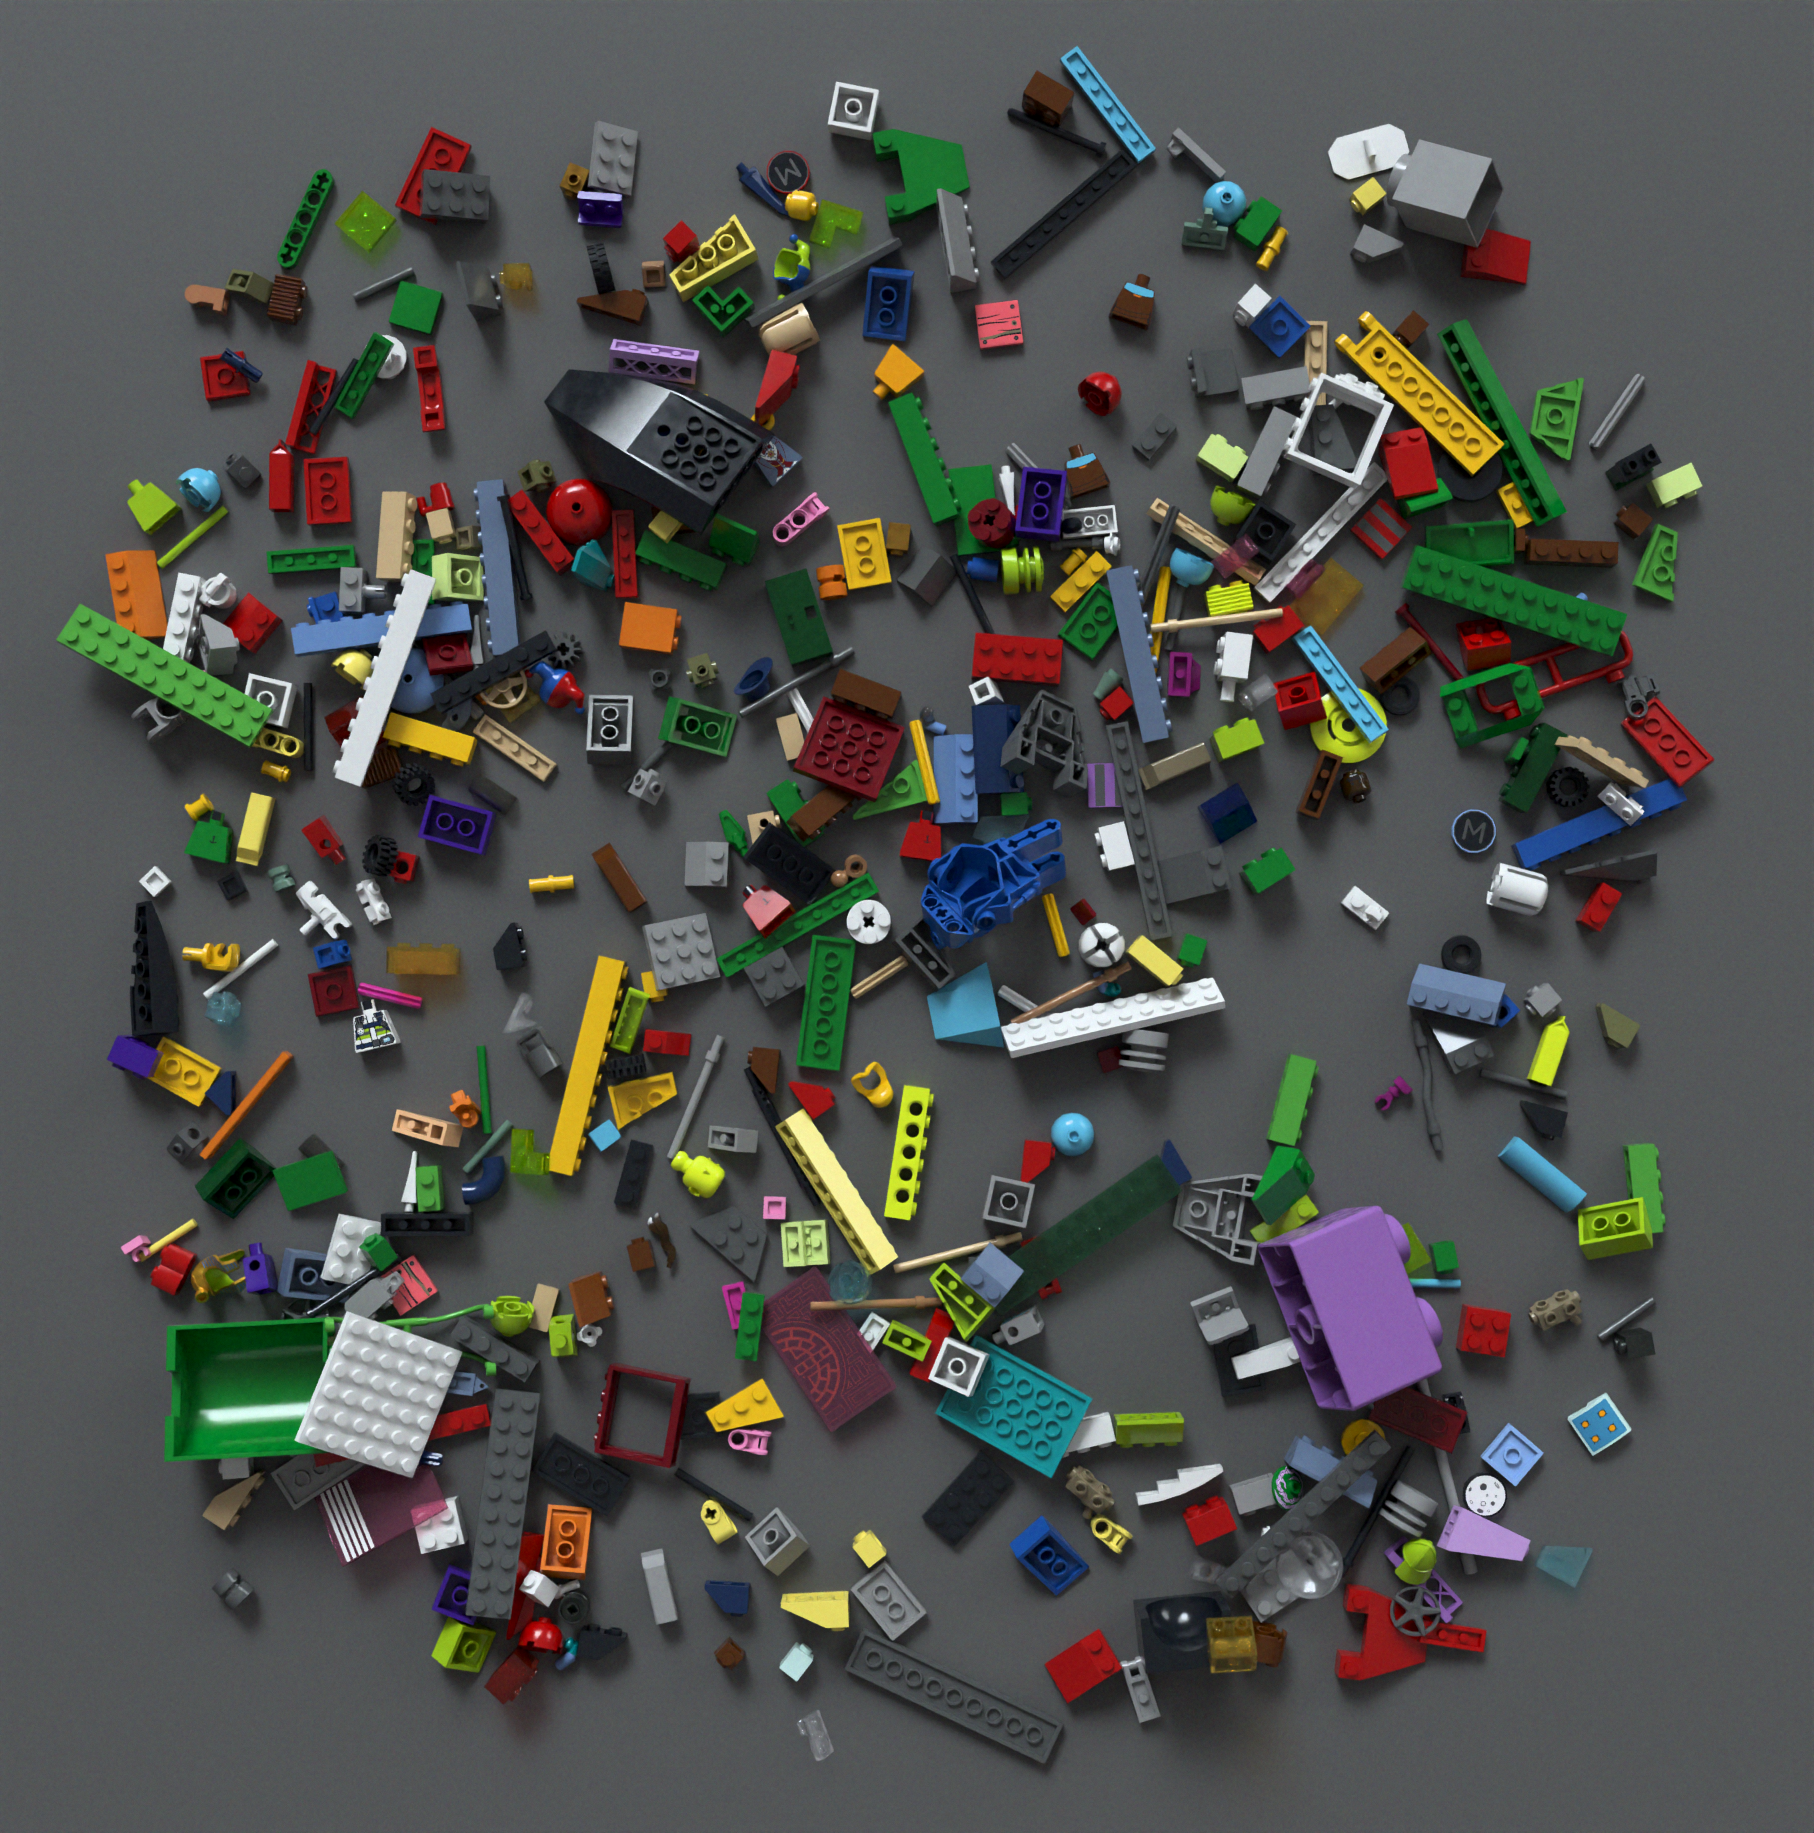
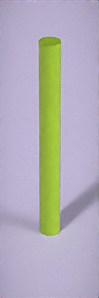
M221 506L163 556L157 564L162 569L224 517L228 510Z

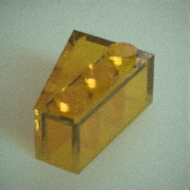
M397 943V947H387L386 973L460 975V949L454 948V944H441V948H432L433 944L419 943V947H411V943Z

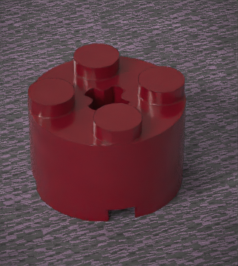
M991 498L979 502L969 511L968 526L972 535L982 545L998 549L1008 545L1013 540L1016 517L1003 502Z

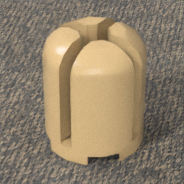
M803 303L796 304L759 325L758 329L759 337L769 357L771 350L795 355L820 341L816 328H814Z

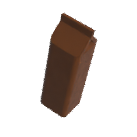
M610 842L591 854L629 913L648 902Z

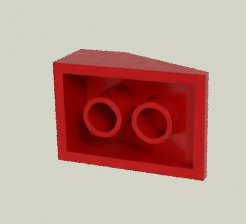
M1486 229L1478 248L1464 244L1461 277L1525 285L1531 241Z
M771 350L755 406V422L762 426L791 396L793 388L797 389L800 365H797V356Z
M1419 427L1382 434L1379 439L1378 454L1394 499L1438 492L1429 445L1423 428Z
M1101 1629L1094 1631L1045 1663L1046 1668L1067 1703L1124 1668Z

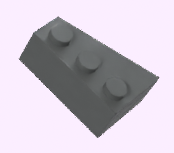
M1333 404L1315 405L1308 422L1311 457L1347 473H1353L1357 459ZM1312 470V476L1322 475Z
M923 915L892 943L936 992L955 975L945 950H939L934 945L930 927L924 921Z

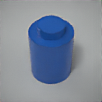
M973 557V561H968L966 574H971L970 579L996 582L999 560Z

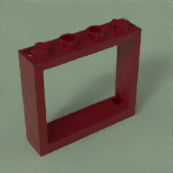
M620 1363L610 1364L607 1374H605L606 1388L603 1389L601 1394L603 1405L602 1411H599L597 1416L599 1428L598 1433H595L593 1439L595 1440L594 1452L666 1468L676 1466L691 1378ZM621 1372L676 1383L663 1456L608 1445Z

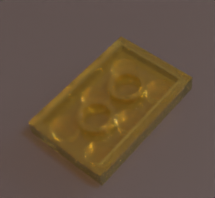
M1330 557L1290 604V607L1298 618L1308 626L1311 625L1316 633L1321 636L1364 585Z

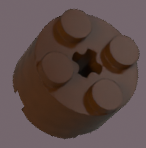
M1252 1621L1251 1625H1247V1622L1244 1623L1239 1647L1240 1654L1244 1656L1243 1661L1250 1664H1255L1257 1661L1265 1663L1269 1667H1278L1284 1656L1287 1639L1286 1630L1282 1628V1632L1276 1630L1277 1625L1267 1622Z

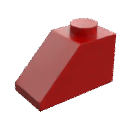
M646 1029L643 1051L689 1056L691 1034Z
M797 1081L788 1083L813 1120L835 1104L833 1100L836 1097L829 1087L825 1089L821 1085Z
M1024 1140L1021 1182L1028 1183L1049 1166L1050 1160L1054 1161L1055 1147H1051V1142Z

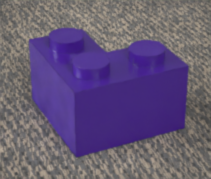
M117 1035L107 1060L113 1062V1067L123 1071L125 1069L133 1071V1076L145 1079V1077L154 1076L163 1052L150 1047V1043L134 1036Z

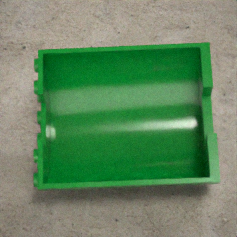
M326 1317L167 1326L166 1371L172 1373L171 1416H165L164 1462L330 1453L295 1441V1438L336 1339V1328L335 1332H325L324 1319Z

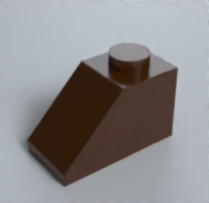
M753 1047V1051L748 1052L747 1064H751V1070L770 1093H776L780 1049Z

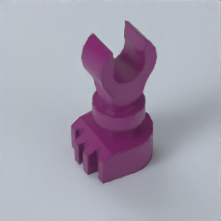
M1400 1075L1393 1081L1396 1084L1395 1086H1390L1388 1088L1389 1091L1375 1098V1103L1382 1098L1386 1099V1104L1381 1110L1388 1109L1394 1097L1398 1098L1401 1091L1405 1094L1413 1091Z

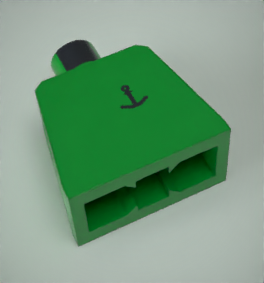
M212 810L209 823L198 821L184 853L230 864L233 829L222 826L225 813Z

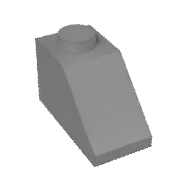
M1364 224L1350 254L1354 255V258L1360 262L1367 261L1370 263L1398 253L1404 243Z
M710 1125L709 1148L756 1153L758 1131Z

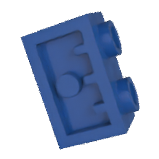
M337 592L317 598H308L307 610L310 617L314 616L316 624L320 620L330 619L331 622H338L340 618L345 617L339 611Z

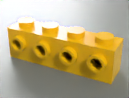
M392 712L383 738L388 741L390 746L400 748L403 745L409 747L408 751L420 755L423 751L429 753L430 758L440 761L446 758L451 760V764L463 767L464 764L470 765L477 745L475 737Z

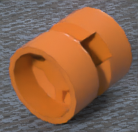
M828 565L816 569L817 581L821 583L818 587L820 600H836L848 596L846 583L842 582L845 579L844 565Z

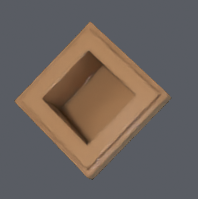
M664 261L642 262L643 288L665 286Z

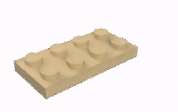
M1570 735L1568 738L1558 737L1555 743L1556 746L1617 783L1639 788L1647 786L1649 780L1642 777L1643 773L1635 768L1629 769L1625 766L1626 762L1619 758H1611L1608 756V751L1600 747H1593L1590 740L1584 737L1577 739Z

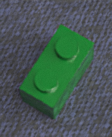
M1260 196L1257 202L1255 200L1251 202L1246 210L1249 214L1245 219L1240 218L1234 227L1236 230L1234 238L1254 252L1282 213L1281 209Z

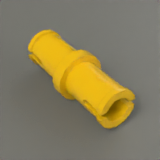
M1276 226L1270 240L1264 244V250L1256 262V266L1259 269L1268 271L1275 255L1280 253V246L1288 235L1286 229Z
M549 875V878L529 879L530 893L542 891L553 893L555 890L574 889L573 875L561 877Z

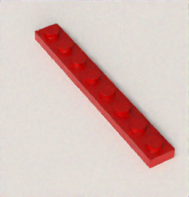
M487 1403L437 1415L427 1441L490 1426L491 1420ZM334 1453L313 1454L316 1467L350 1459Z

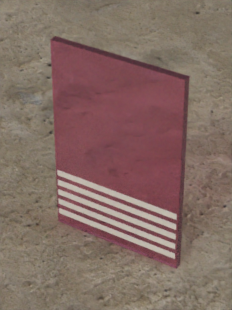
M425 1464L417 1465L413 1478L370 1465L314 1497L342 1567L351 1564L448 1509L442 1494L443 1492L439 1487L431 1466Z

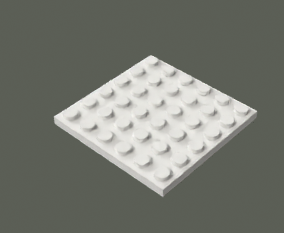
M347 1311L295 1441L413 1478L462 1351Z

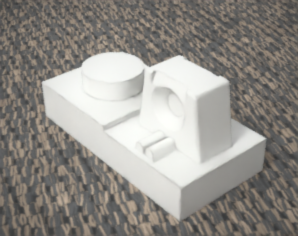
M1356 886L1350 890L1341 902L1343 906L1374 930H1377L1389 914L1388 911Z

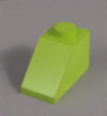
M892 1320L882 1343L923 1361L932 1341L916 1330Z

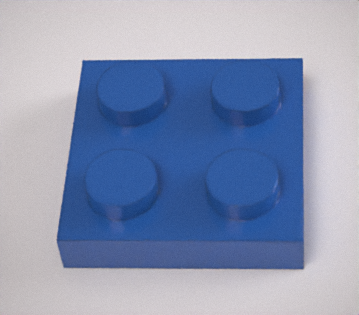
M1279 296L1249 326V329L1280 359L1311 326Z

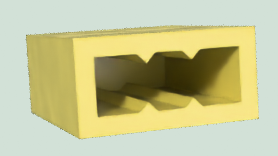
M1143 935L1139 936L1125 952L1165 986L1176 985L1183 977L1181 974L1183 968Z

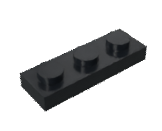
M631 1139L614 1200L615 1204L633 1209L636 1208L652 1144Z

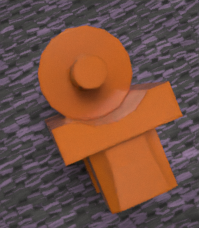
M463 1090L451 1094L453 1105L449 1106L451 1113L459 1119L463 1127H474L478 1123V1115L481 1114L480 1107L471 1100L469 1095L466 1096Z

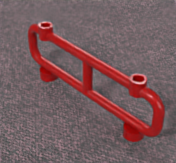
M1621 631L1619 641L1625 654L1621 661L1563 681L1554 657L1580 648L1570 643L1516 661L1513 664L1531 666L1546 660L1555 685L1539 690L1541 698H1545L1603 676L1606 677L1608 684L1625 678L1622 669L1629 666L1632 662L1633 649L1626 633ZM1501 665L1488 667V670ZM1485 683L1475 686L1479 701L1488 713H1503L1506 721L1522 715L1517 699L1494 706L1487 697L1484 689Z

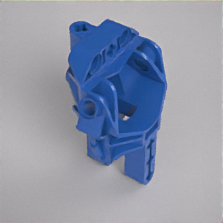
M1048 819L1008 839L1003 837L984 845L962 843L959 846L953 847L950 852L941 858H936L932 861L927 872L929 884L926 885L921 897L923 919L930 927L931 938L937 949L940 950L947 946L949 948H959L966 942H973L974 938L986 935L998 924L1013 922V911L1040 895L1043 892V888L1065 878V856L1061 852H1050L1031 861L1061 846L1063 838L1060 821Z

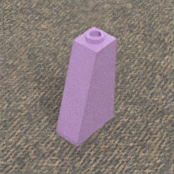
M1453 1505L1437 1546L1448 1551L1522 1561L1528 1554L1531 1540L1467 1509Z

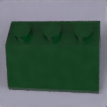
M239 1138L195 1185V1188L205 1202L234 1219L274 1177L272 1170L276 1167L256 1148Z

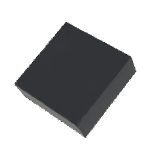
M238 871L217 881L227 901L248 891Z

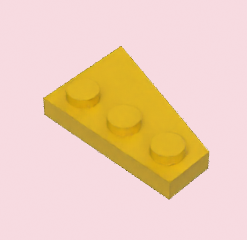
M673 1072L608 1086L618 1130L652 1108L677 1095Z
M759 1379L705 1412L715 1432L784 1417L763 1379Z

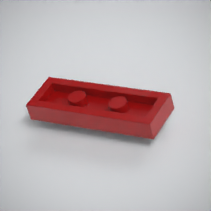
M1423 1619L1425 1629H1427L1433 1621ZM1438 1622L1431 1632L1425 1636H1418L1417 1641L1484 1653L1487 1630Z

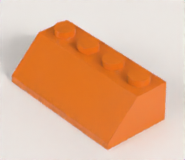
M130 550L105 554L117 624L146 640L165 637L168 622L156 551Z

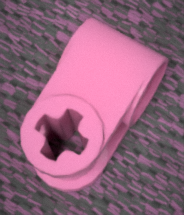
M745 1427L733 1428L729 1432L728 1443L736 1450L767 1455L768 1451L766 1448L771 1432ZM735 1433H741L744 1436V1440L741 1443H736L732 1440V1436Z

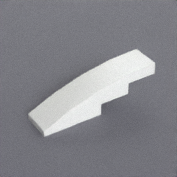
M1221 1464L1177 1469L1178 1478L1156 1481L1157 1490L1135 1493L1137 1504L1139 1506L1159 1502L1184 1494L1222 1473L1223 1467Z

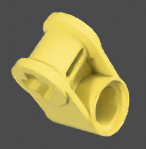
M710 1499L703 1504L701 1518L718 1545L738 1533L734 1523L727 1516L720 1503ZM708 1508H710V1510L715 1509V1515H713L712 1513L707 1514Z
M1103 1514L1095 1515L1090 1521V1527L1094 1535L1118 1554H1121V1549L1127 1540L1133 1537L1126 1529L1114 1523ZM1099 1522L1107 1523L1106 1528L1102 1531L1095 1529Z

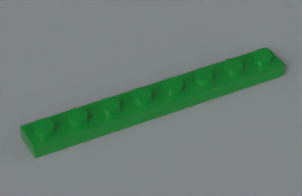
M868 872L790 916L766 939L760 933L716 958L728 978L850 909L858 902L873 896L879 890Z

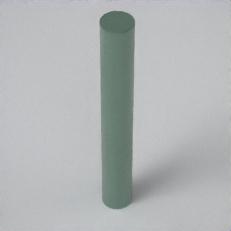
M506 1120L463 1167V1170L470 1174L511 1129L513 1124Z

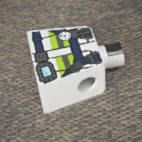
M374 999L361 1002L364 1015L353 1018L356 1053L401 1043L388 1011H376Z

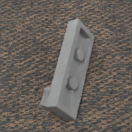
M1179 127L1173 132L1171 142L1166 150L1174 158H1177L1184 152L1216 183L1222 181L1226 171Z

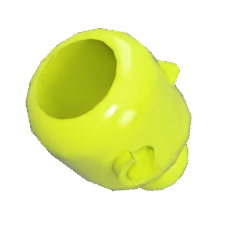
M679 1151L671 1163L673 1170L684 1173L683 1183L688 1187V1191L696 1197L700 1195L704 1198H711L725 1178L724 1169L719 1164L711 1161L710 1157L697 1156L692 1160L686 1152Z

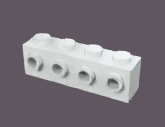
M178 573L163 649L190 664L194 654V640L198 635V621L203 610L202 602L199 601V598L203 594V586L206 580L199 576Z

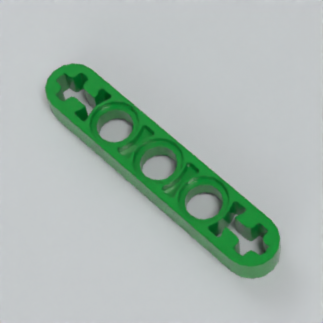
M320 169L313 175L279 249L277 261L284 269L291 270L298 265L333 189L334 178L328 170ZM326 176L328 183L324 182L321 186L319 179ZM315 194L319 195V204L311 205L309 198ZM304 214L311 215L312 219L308 225L300 223V218ZM294 234L302 235L303 239L300 244H292L291 238ZM290 254L293 260L287 261V263L285 264V260L283 259V257H288Z

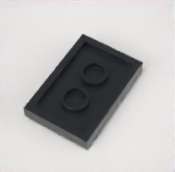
M1254 1323L1248 1324L1249 1330L1241 1335L1230 1337L1218 1344H1213L1222 1397L1266 1390L1263 1373L1237 1379L1231 1360L1232 1357L1259 1349Z

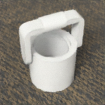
M219 573L217 577L210 578L205 582L203 594L199 601L209 608L211 604L221 609L229 608L237 599V591L230 583L231 579Z

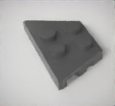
M735 1205L691 1223L690 1226L746 1276L752 1281L756 1279L767 1233Z

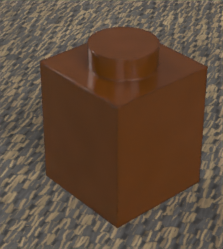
M1413 310L1392 335L1409 349L1426 330L1429 323Z
M1631 503L1627 507L1623 505L1615 514L1618 518L1614 524L1634 540L1640 536L1653 519L1634 503Z
M644 1237L632 1239V1244L627 1245L632 1271L635 1272L654 1267L656 1261L650 1239L644 1240Z

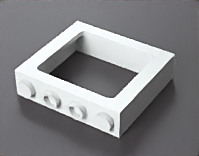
M1321 373L1317 379L1313 378L1308 390L1311 393L1309 398L1305 397L1301 404L1300 410L1303 412L1301 417L1296 418L1291 430L1294 431L1292 438L1288 437L1283 447L1286 453L1283 458L1356 489L1361 485L1394 404ZM1321 393H1326L1375 416L1374 424L1353 473H1347L1298 450V445Z

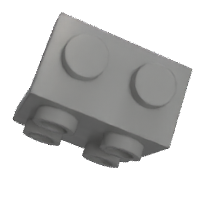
M1231 1286L1190 1302L1197 1323L1209 1345L1221 1343L1225 1339L1241 1335L1249 1330L1248 1323L1239 1308Z

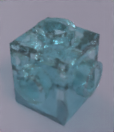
M223 991L222 994L214 992L212 998L208 1001L205 1017L215 1024L233 1028L236 1018L240 1015L242 1003L235 999L236 995L230 992Z

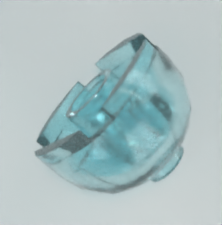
M853 1260L838 1263L828 1278V1285H830L831 1292L829 1291L830 1296L835 1301L845 1305H857L863 1302L872 1290L873 1280L869 1270L861 1263Z

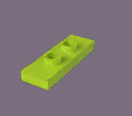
M629 987L610 1047L631 1054L650 994Z

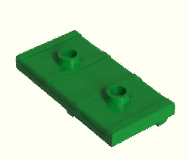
M1514 520L1425 526V548L1482 567L1514 564Z

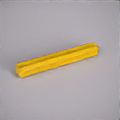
M914 720L909 723L927 801L930 805H934L940 802L922 723L920 720Z

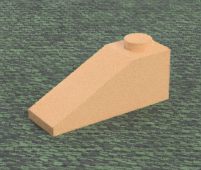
M397 1109L392 1131L442 1146L459 1147L463 1126Z

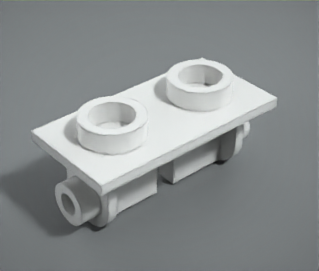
M1610 782L1597 797L1631 826L1643 814L1644 810L1641 809L1643 806L1639 805L1631 797L1627 800L1625 798L1627 793L1617 783L1613 784Z
M374 878L361 881V883L356 885V892L361 903L369 902L370 904L364 908L369 922L377 925L383 920L392 918L389 913V907L385 903L380 893V887Z

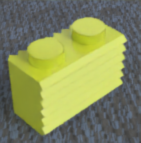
M1242 580L1229 583L1230 587L1221 588V585L1208 587L1209 591L1204 593L1208 617L1252 611L1254 606L1249 583L1243 584Z

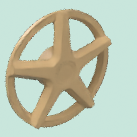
M520 671L522 677L507 678L496 684L487 697L483 692L480 693V696L487 704L495 708L506 709L516 706L524 698L527 691V678L524 671ZM523 683L522 693L515 699L511 687ZM502 693L510 703L501 705L492 701Z

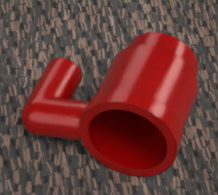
M445 482L430 486L431 506L427 507L425 497L416 498L419 513L422 517H426V513L448 508L449 511L455 509L450 489Z

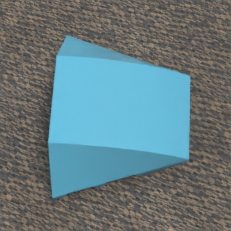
M987 962L927 996L935 1039L1004 1047Z

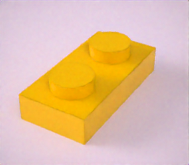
M1514 482L1496 490L1510 519L1514 520L1515 529L1534 521Z

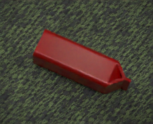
M279 439V444L269 453V510L272 512H294V456L285 448V443Z
M936 1308L924 1335L932 1342L923 1361L914 1359L909 1371L910 1375L930 1383L931 1380L928 1378L945 1337H949L954 1325V1321L948 1312Z

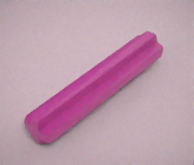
M360 983L358 987V994L416 1009H420L422 1005V998L366 983Z

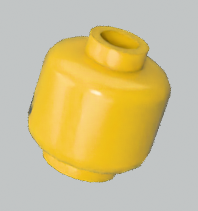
M795 190L792 194H788L785 210L788 211L791 218L809 221L813 215H817L819 203L816 202L814 194L801 190Z

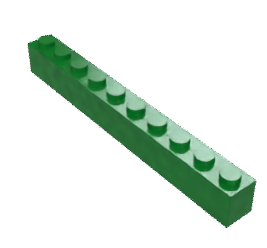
M1465 319L1453 323L1437 333L1483 424L1504 443V446L1498 453L1536 526L1539 527L1565 514L1567 510L1468 320Z

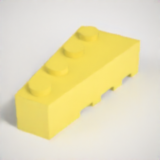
M734 214L726 225L720 227L711 239L699 246V250L683 261L669 276L680 298L685 302L699 294L706 286L711 287L759 259L755 247Z

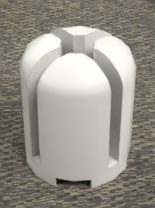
M1502 863L1496 865L1491 877L1493 879L1491 892H1487L1486 904L1527 916L1538 914L1547 898V878L1540 873Z
M1098 923L1088 927L1081 934L1078 950L1081 958L1087 964L1094 967H1107L1122 957L1125 950V940L1123 936H1119L1117 933L1119 930L1115 926L1108 923ZM1098 939L1100 942H1106V946H1104L1106 949L1104 951L1101 949L1095 950L1094 947L1097 946Z

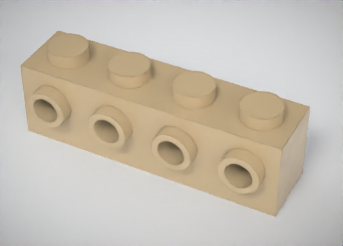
M382 492L376 578L384 582H401L404 574H409L410 569L412 570L411 556L414 552L413 533L416 528L414 515L417 509L416 496L408 492Z

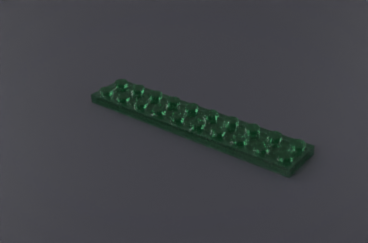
M1158 1154L1008 1256L1024 1272L995 1307L1000 1316L1183 1191Z

